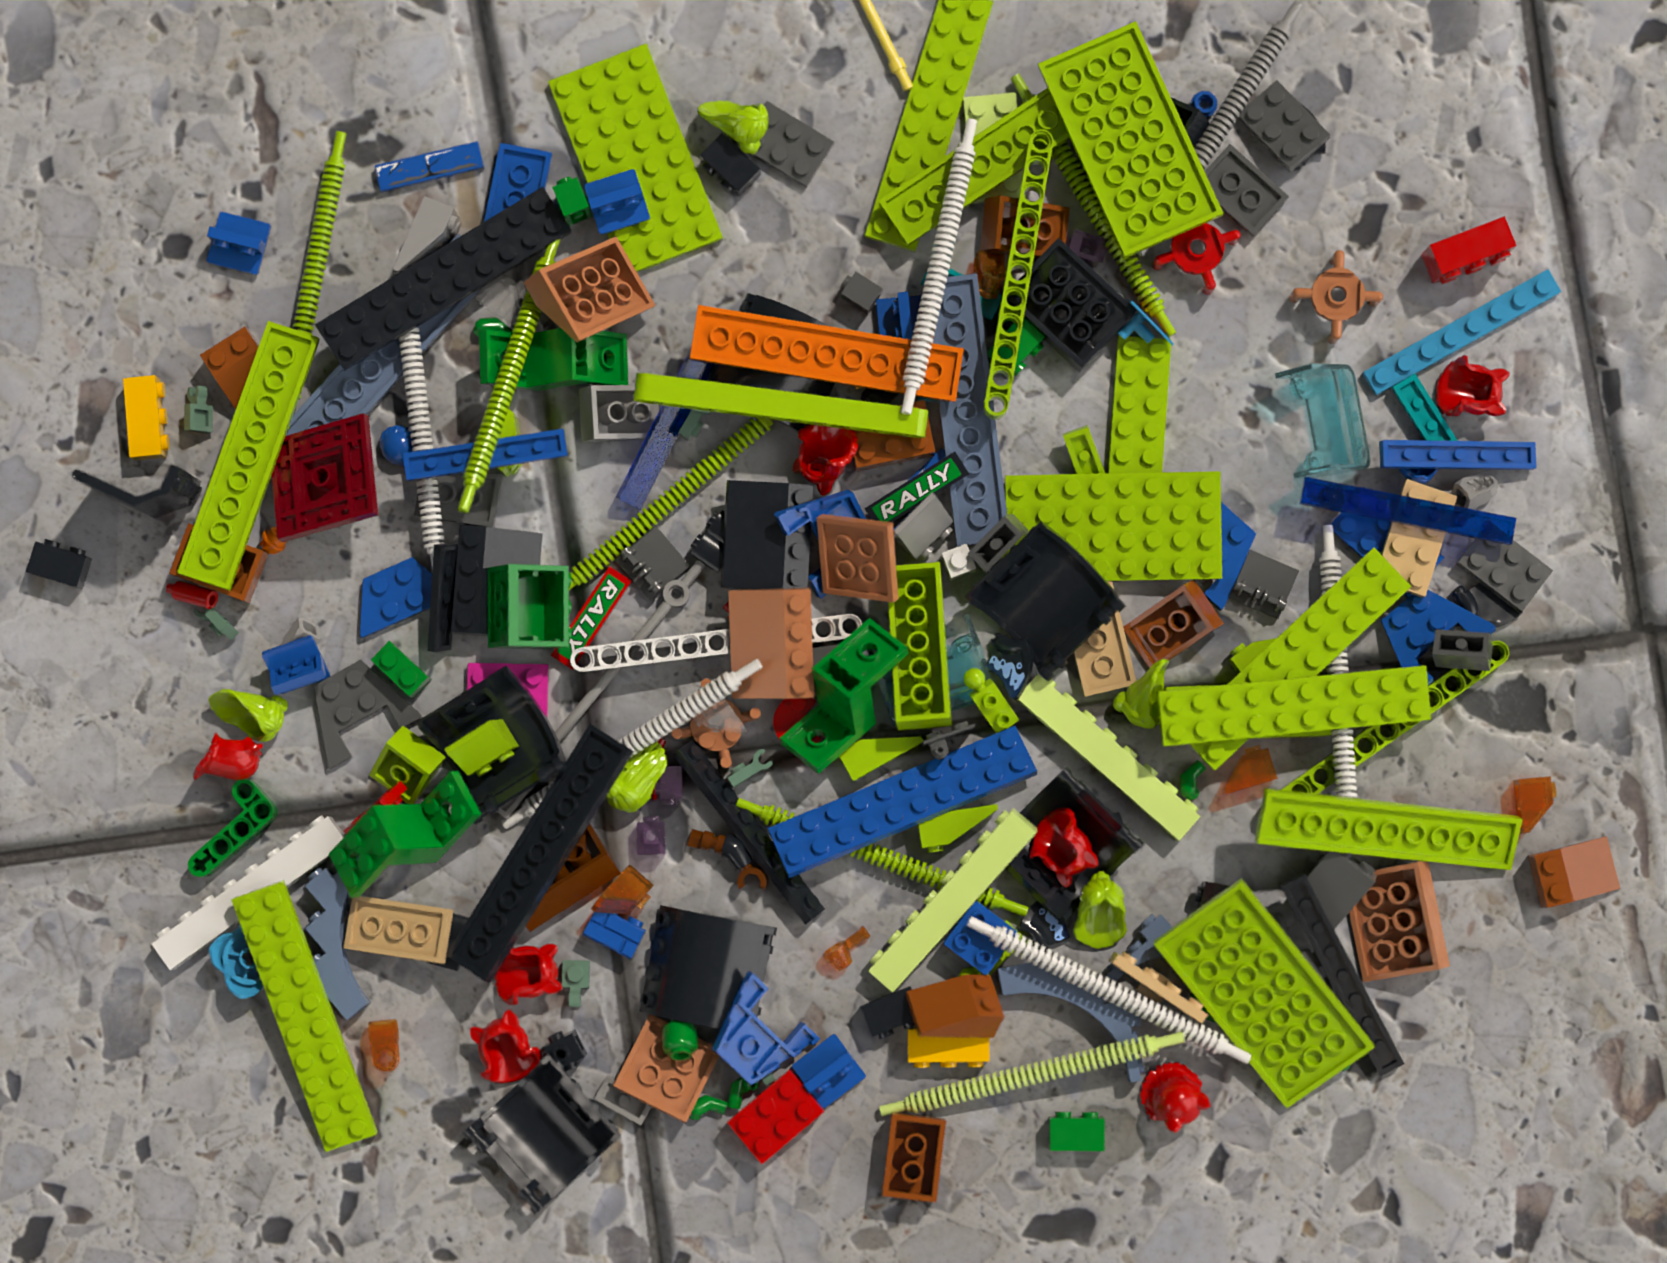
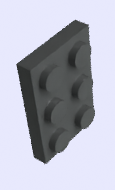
M1278 80L1244 107L1238 117L1289 172L1330 139V134Z
M766 101L764 106L768 111V129L760 140L761 145L758 151L753 156L807 188L833 147L834 141Z
M1231 144L1205 170V174L1221 209L1252 237L1289 198L1281 188Z
M464 473L439 476L432 479L438 481V485L433 487H438L439 491L434 494H439V499L434 501H440V506L435 508H441V512L437 513L442 515L441 520L474 526H495L503 481L502 475L487 473L484 484L474 493L468 513L458 511V506L465 489L463 485ZM417 494L414 515L422 517L425 515H420L419 510L425 508H419V503L424 501H418V496L423 494Z
M1490 521L1486 523L1456 563L1457 566L1518 613L1525 609L1553 572L1551 568Z

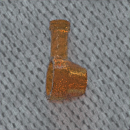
M864 926L860 927V930L846 940L840 941L827 949L822 955L827 963L838 971L848 967L852 963L850 949L864 939L870 938V934Z

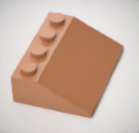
M613 237L539 269L523 282L536 306L576 342L656 306L617 237Z
M807 587L728 590L731 671L736 672L755 659H758L763 667L742 680L738 690L732 691V698H814L811 589Z
M1418 861L1376 869L1374 872L1377 875L1375 883L1349 912L1363 982L1449 967L1450 964L1429 862Z

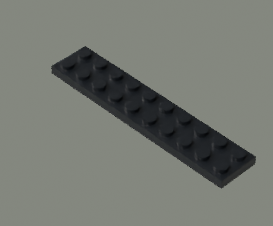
M541 187L316 323L315 327L342 369L346 371L545 250L552 242L568 236L572 233V230L544 187Z
M592 724L588 725L565 762L567 769L557 775L446 955L484 982L490 984L634 752L633 750Z

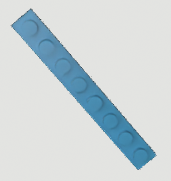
M1549 269L1367 369L1362 374L1374 395L1377 396L1411 375L1420 372L1560 294L1562 291Z

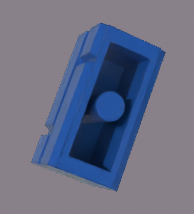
M606 903L603 908L597 906L583 935L632 959L647 931L642 928L644 923L629 916L628 920L618 916L619 910Z

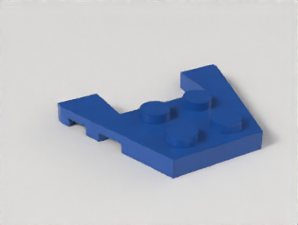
M850 490L841 491L774 513L781 530L787 536L809 522L818 542L817 517L821 514L866 519L854 493ZM821 568L808 576V581L815 595L822 599L826 593H823Z
M1222 502V579H1216L1204 592L1206 598L1220 610L1225 607L1257 534Z
M1427 590L1426 597L1424 598L1412 594L1381 620L1401 668L1422 666L1417 659L1433 647L1435 629L1454 630L1459 626L1463 631L1490 633V635L1496 631V627L1492 623L1430 590ZM1427 672L1428 685H1430L1434 679Z
M748 971L712 1050L747 1083L752 1085L780 1067L779 1064L789 1057L794 1058L802 1053L801 1050L809 1044L814 1045L820 1038L805 1023L800 1021L784 1041L780 1040L751 1012V1009L769 988L752 972Z

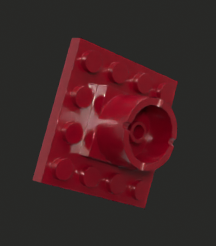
M362 413L285 436L272 473L277 539L279 541L287 542L379 516L369 416Z

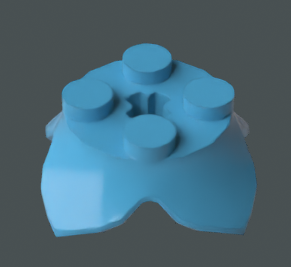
M240 924L235 931L219 936L211 944L209 956L214 967L224 974L228 990L239 999H245L259 993L263 988V984L255 962L252 961V965L246 964V959L242 958L243 953H248L250 949Z

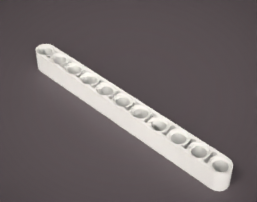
M854 614L812 618V643L846 639L850 634L843 631V621L845 619L854 620L856 629L862 625V622ZM819 622H825L829 625L830 632L826 637L818 636L815 631L816 625ZM730 629L581 647L573 651L570 662L575 670L587 672L730 654ZM714 635L720 636L724 641L722 649L718 651L712 650L709 646V639ZM685 639H693L697 643V650L693 654H687L683 651L682 643ZM659 642H666L670 646V654L667 657H659L656 654L655 647ZM638 645L642 647L644 656L641 660L634 661L629 657L628 650L631 646ZM605 649H613L617 653V660L613 664L603 662L601 654ZM579 652H586L590 656V663L587 667L581 668L575 664V656Z

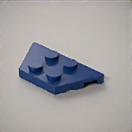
M411 557L364 578L360 625L361 637L370 636L430 609L432 573Z

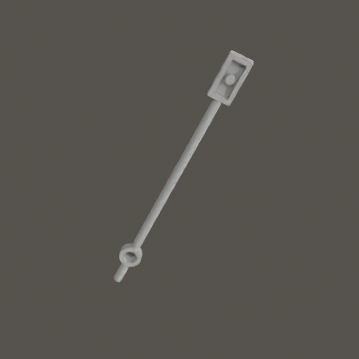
M697 560L681 580H672L665 585L663 589L664 601L631 641L645 640L672 607H681L688 602L690 598L688 587L706 567L705 564ZM675 589H679L682 592L679 599L672 597V592ZM634 645L629 648L628 655L630 658L640 646ZM622 667L607 669L555 731L559 742L563 740ZM535 786L501 806L498 813L505 819H508Z

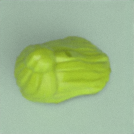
M730 101L705 102L697 108L698 114L706 121L722 130L730 138L736 140L744 153L756 154L761 145L760 140L768 129L769 122L768 111L762 103L757 105H739Z
M1161 659L1155 662L1141 678L1128 687L1126 692H1120L1114 698L1113 706L1115 710L1123 712L1132 724L1145 729H1153L1159 724L1157 691H1164V674L1169 660Z
M221 689L211 694L208 698L211 710L215 712V715L221 721L238 727L250 738L258 742H267L274 738L282 728L284 712L288 708L287 700L281 696L273 695L266 698L261 695L230 689Z
M658 741L653 744L650 743V746L644 747L636 755L633 754L605 797L608 803L615 809L632 813L640 809L651 799L655 784L667 767L665 750Z
M1099 871L1091 877L1081 891L1078 918L1073 928L1074 936L1077 940L1095 949L1113 946L1115 942H1119L1125 936L1127 931L1123 889L1116 882L1110 880L1108 874L1104 871Z

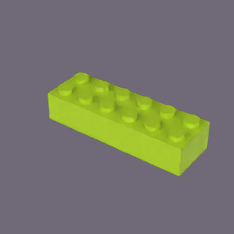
M940 562L896 565L898 600L893 603L888 602L890 634L908 647L909 653L893 667L898 730L952 726Z

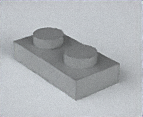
M607 1075L594 1099L635 1123L642 1125L651 1106L613 1088L616 1079Z

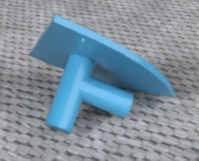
M1128 300L1137 310V313L1117 333L1125 340L1135 331L1148 344L1155 336L1142 324L1146 320L1173 346L1174 343L1132 300Z

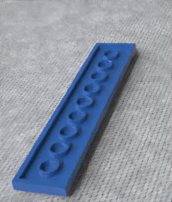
M1013 726L952 751L943 759H933L769 827L768 832L787 875L791 878L1036 776L1037 769L1016 726Z

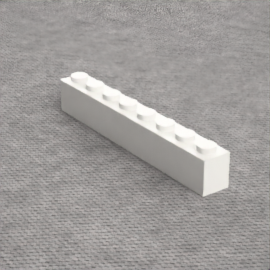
M323 816L318 817L309 824L311 829L302 834L300 831L287 840L289 845L280 850L277 847L265 856L267 861L260 866L257 863L253 864L243 872L245 876L237 882L233 879L221 888L223 892L214 898L211 895L199 904L201 908L195 913L188 911L178 918L179 924L172 929L166 927L155 935L157 940L152 943V946L169 970L177 969L213 943L219 936L227 933L240 923L231 901L233 897L284 880L286 887L289 888L330 858L329 853L345 836L334 819L329 816L326 818Z

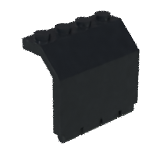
M173 464L170 465L159 489L140 496L133 495L79 469H75L72 472V478L153 518L190 506L192 501L198 499L202 491L200 486L202 481Z

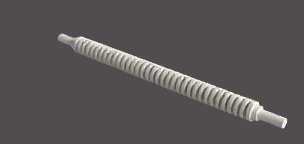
M967 119L962 143H959L958 147L954 150L951 163L952 168L949 172V181L947 182L946 194L944 195L945 201L942 203L939 216L940 221L938 222L937 234L934 238L936 241L933 243L934 247L930 256L931 261H929L928 274L925 278L927 281L924 282L923 294L921 295L922 301H920L917 321L915 322L916 328H914L913 341L910 344L912 348L909 349L910 355L907 357V368L904 370L906 375L902 379L905 381L904 387H906L901 413L911 415L916 391L920 389V385L924 384V379L922 378H925V371H927L926 365L929 362L927 358L930 357L929 351L932 349V338L935 336L933 331L937 327L938 311L941 309L940 304H942L943 291L946 287L944 284L947 283L948 271L950 269L949 264H951L952 251L955 247L953 244L956 243L957 231L959 229L958 224L961 221V211L964 207L963 204L965 203L966 191L968 190L969 178L971 176L970 171H972L973 158L976 154L972 145L977 126V120Z
M415 328L399 338V342H402L400 349H405L400 351L401 356H406L401 358L402 363H406L402 365V369L406 370L403 372V376L407 377L404 378V383L407 384L405 385V390L408 391L405 394L409 398L406 399V403L412 404L407 406V410L413 411L408 413V418H414L409 420V425H415L409 427L410 432H415L410 434L411 439H416L411 441L412 446H416L412 448V452L434 449L433 445H428L433 443V439L428 438L432 436V432L428 431L431 430V425L427 424L430 423V418L427 417L430 414L426 410L429 409L428 404H423L428 402V398L422 397L427 395V391L421 390L426 388V383H421L425 381V376H421L425 373L424 369H420L424 367V364L420 362L423 360V356L420 355L422 354V349L419 348L421 347V342H419L420 335H416L420 333L419 328ZM437 477L420 479L421 481L416 482L417 487H422L417 489V494H423L418 496V501H424L419 503V508H425L419 510L420 515H425L420 517L421 522H426L421 524V528L427 529L422 531V535L428 536L423 538V542L429 543L424 545V549L427 550V555H430L432 568L434 544H442L444 542L439 541L445 540L443 535H439L444 533L443 529L438 528L442 527L443 523L437 521L442 519V515L437 514L441 512V508H435L440 506V501H434L439 499V494H434L439 489L438 487H433L438 485V481L432 480Z
M1333 525L1322 526L1324 551L1322 552V557L1319 558V563H1321L1320 570H1323L1320 572V577H1324L1321 578V584H1324L1321 585V590L1324 591L1322 595L1342 575V571L1338 570L1341 569V563H1339L1341 562V557L1338 556V551H1335ZM1347 647L1327 665V667H1330L1327 668L1328 674L1349 672L1348 667H1345L1348 665V660H1344L1348 658V655L1343 653L1347 651ZM1350 728L1333 729L1334 731H1331V736H1334L1332 743L1335 745H1332V750H1335L1333 757L1336 758L1333 759V764L1337 765L1334 766V771L1337 772L1334 773V778L1338 779L1335 780V785L1339 786L1335 787V792L1340 793L1335 796L1357 798V793H1352L1357 791V786H1351L1356 784V779H1351L1356 777V772H1352L1355 770V765H1352V763H1355V758H1351L1354 756V751H1351V749H1354V744H1351L1353 742V737H1351L1353 730H1350Z
M755 659L736 672L723 673V676H718L717 680L714 679L711 683H707L705 687L699 688V691L696 690L693 694L688 695L687 698L682 699V702H677L676 706H671L664 713L658 714V717L655 716L652 720L647 721L646 724L641 725V728H636L635 731L630 732L629 735H625L623 739L621 738L617 741L633 750V754L636 755L644 747L650 746V743L656 742V739L659 740L662 736H666L668 732L670 733L677 729L679 724L683 725L685 721L691 720V717H696L703 710H707L709 706L711 707L718 703L720 698L724 699L726 695L732 694V691H737L738 686L742 684L741 681L763 668L762 664L758 659ZM553 782L532 794L531 797L526 798L522 808L512 813L508 819L504 818L501 820L504 828L509 829L524 818H531Z
M972 916L967 923L968 927L990 937V941L994 942V946L998 947L1002 943L1000 949L1005 950L1008 946L1007 952L1011 953L1014 949L1013 955L1016 957L1021 952L1020 959L1024 960L1027 955V962L1030 963L1033 959L1032 964L1035 966L1040 962L1039 968L1043 969L1046 965L1045 971L1050 972L1052 969L1051 974L1056 975L1058 973V977L1061 979L1065 975V981L1069 982L1071 979V984L1075 985L1077 983L1079 988H1082L1084 985L1083 990L1088 991L1090 989L1091 994H1095L1097 991L1096 996L1101 997L1103 995L1102 999L1106 1001L1110 997V1003L1113 1004L1116 1001V1006L1120 1007L1122 1004V1009L1126 1010L1128 1008L1130 1013H1133L1135 1010L1134 1015L1139 1017L1141 1014V1018L1144 1020L1147 1018V1021L1150 1023L1154 1020V1025L1158 1026L1160 1024V1028H1166L1168 1032L1172 1030L1173 1034L1182 1032L1183 1036H1186L1185 1040L1189 1042L1192 1040L1193 1044L1196 1045L1198 1043V1046L1201 1048L1205 1046L1204 1049L1207 1051L1211 1049L1213 1054L1219 1053L1222 1055L1225 1053L1245 1064L1251 1058L1250 1053L1229 1044L1223 1034L1220 1033L1218 1035V1032L1215 1030L1211 1032V1028L1207 1027L1205 1029V1025H1199L1197 1021L1192 1023L1191 1018L1188 1017L1186 1019L1185 1015H1180L1177 1011L1173 1013L1171 1008H1168L1166 1011L1167 1006L1162 1005L1160 1007V1003L1155 1002L1154 1004L1152 999L1147 1001L1148 997L1143 995L1141 998V994L1138 992L1135 994V991L1132 989L1128 992V987L1124 986L1122 988V984H1116L1114 980L1109 982L1108 977H1104L1102 980L1103 975L1099 973L1096 976L1097 972L1094 970L1089 974L1090 968L1086 967L1083 971L1084 966L1079 964L1077 967V962L1075 961L1070 965L1071 959L1066 958L1064 961L1065 956L1060 955L1057 959V952L1054 951L1051 955L1052 950L1047 948L1045 951V946L1043 945L1038 949L1039 943L1034 942L1032 945L1033 940L1028 939L1025 943L1026 937L1021 936L1019 939L1020 934L1017 932L1012 936L1013 930L1011 929L1006 934V927L1000 928L996 926L994 928Z

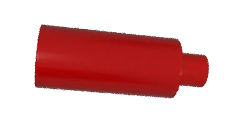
M177 581L175 584L168 583L166 586V592L170 593L172 598L206 609L214 608L218 601V593L214 590L182 581Z

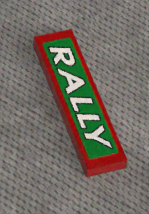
M609 566L569 626L572 633L569 647L555 648L551 656L574 670L570 662L573 651L591 645L632 583V580ZM579 652L575 656L574 661L576 665L579 663L585 652Z

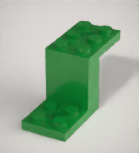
M561 328L536 332L533 335L516 389L542 391L582 383L628 385L627 334L601 331L576 342ZM489 329L479 330L480 384L495 385L502 363L501 355L504 356L506 354L512 333ZM604 355L607 357V364L604 361Z
M869 618L812 667L818 705L780 737L781 744L817 774L822 772L876 724L870 687L909 654L908 647ZM868 649L877 651L872 656H865L863 654ZM815 736L825 737V740L821 743L811 741Z
M450 771L421 804L372 805L333 848L329 856L350 897L358 898L389 865L437 863L481 816V813L459 772ZM450 803L452 805L451 814L449 812Z

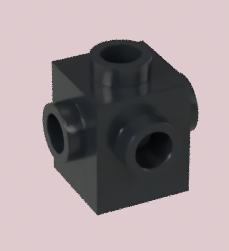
M575 1029L566 1034L559 1031L547 1038L549 1042L544 1045L545 1051L542 1052L543 1058L549 1054L551 1058L557 1059L562 1064L564 1072L578 1066L577 1060L584 1058L587 1054ZM560 1049H563L566 1054H563Z

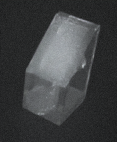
M504 274L502 277L485 285L476 300L480 305L514 328L521 308L520 298L517 289L514 287L516 282Z
M720 698L718 703L711 707L709 706L707 710H703L702 713L692 718L698 727L703 724L709 730L741 735L749 732L725 698Z

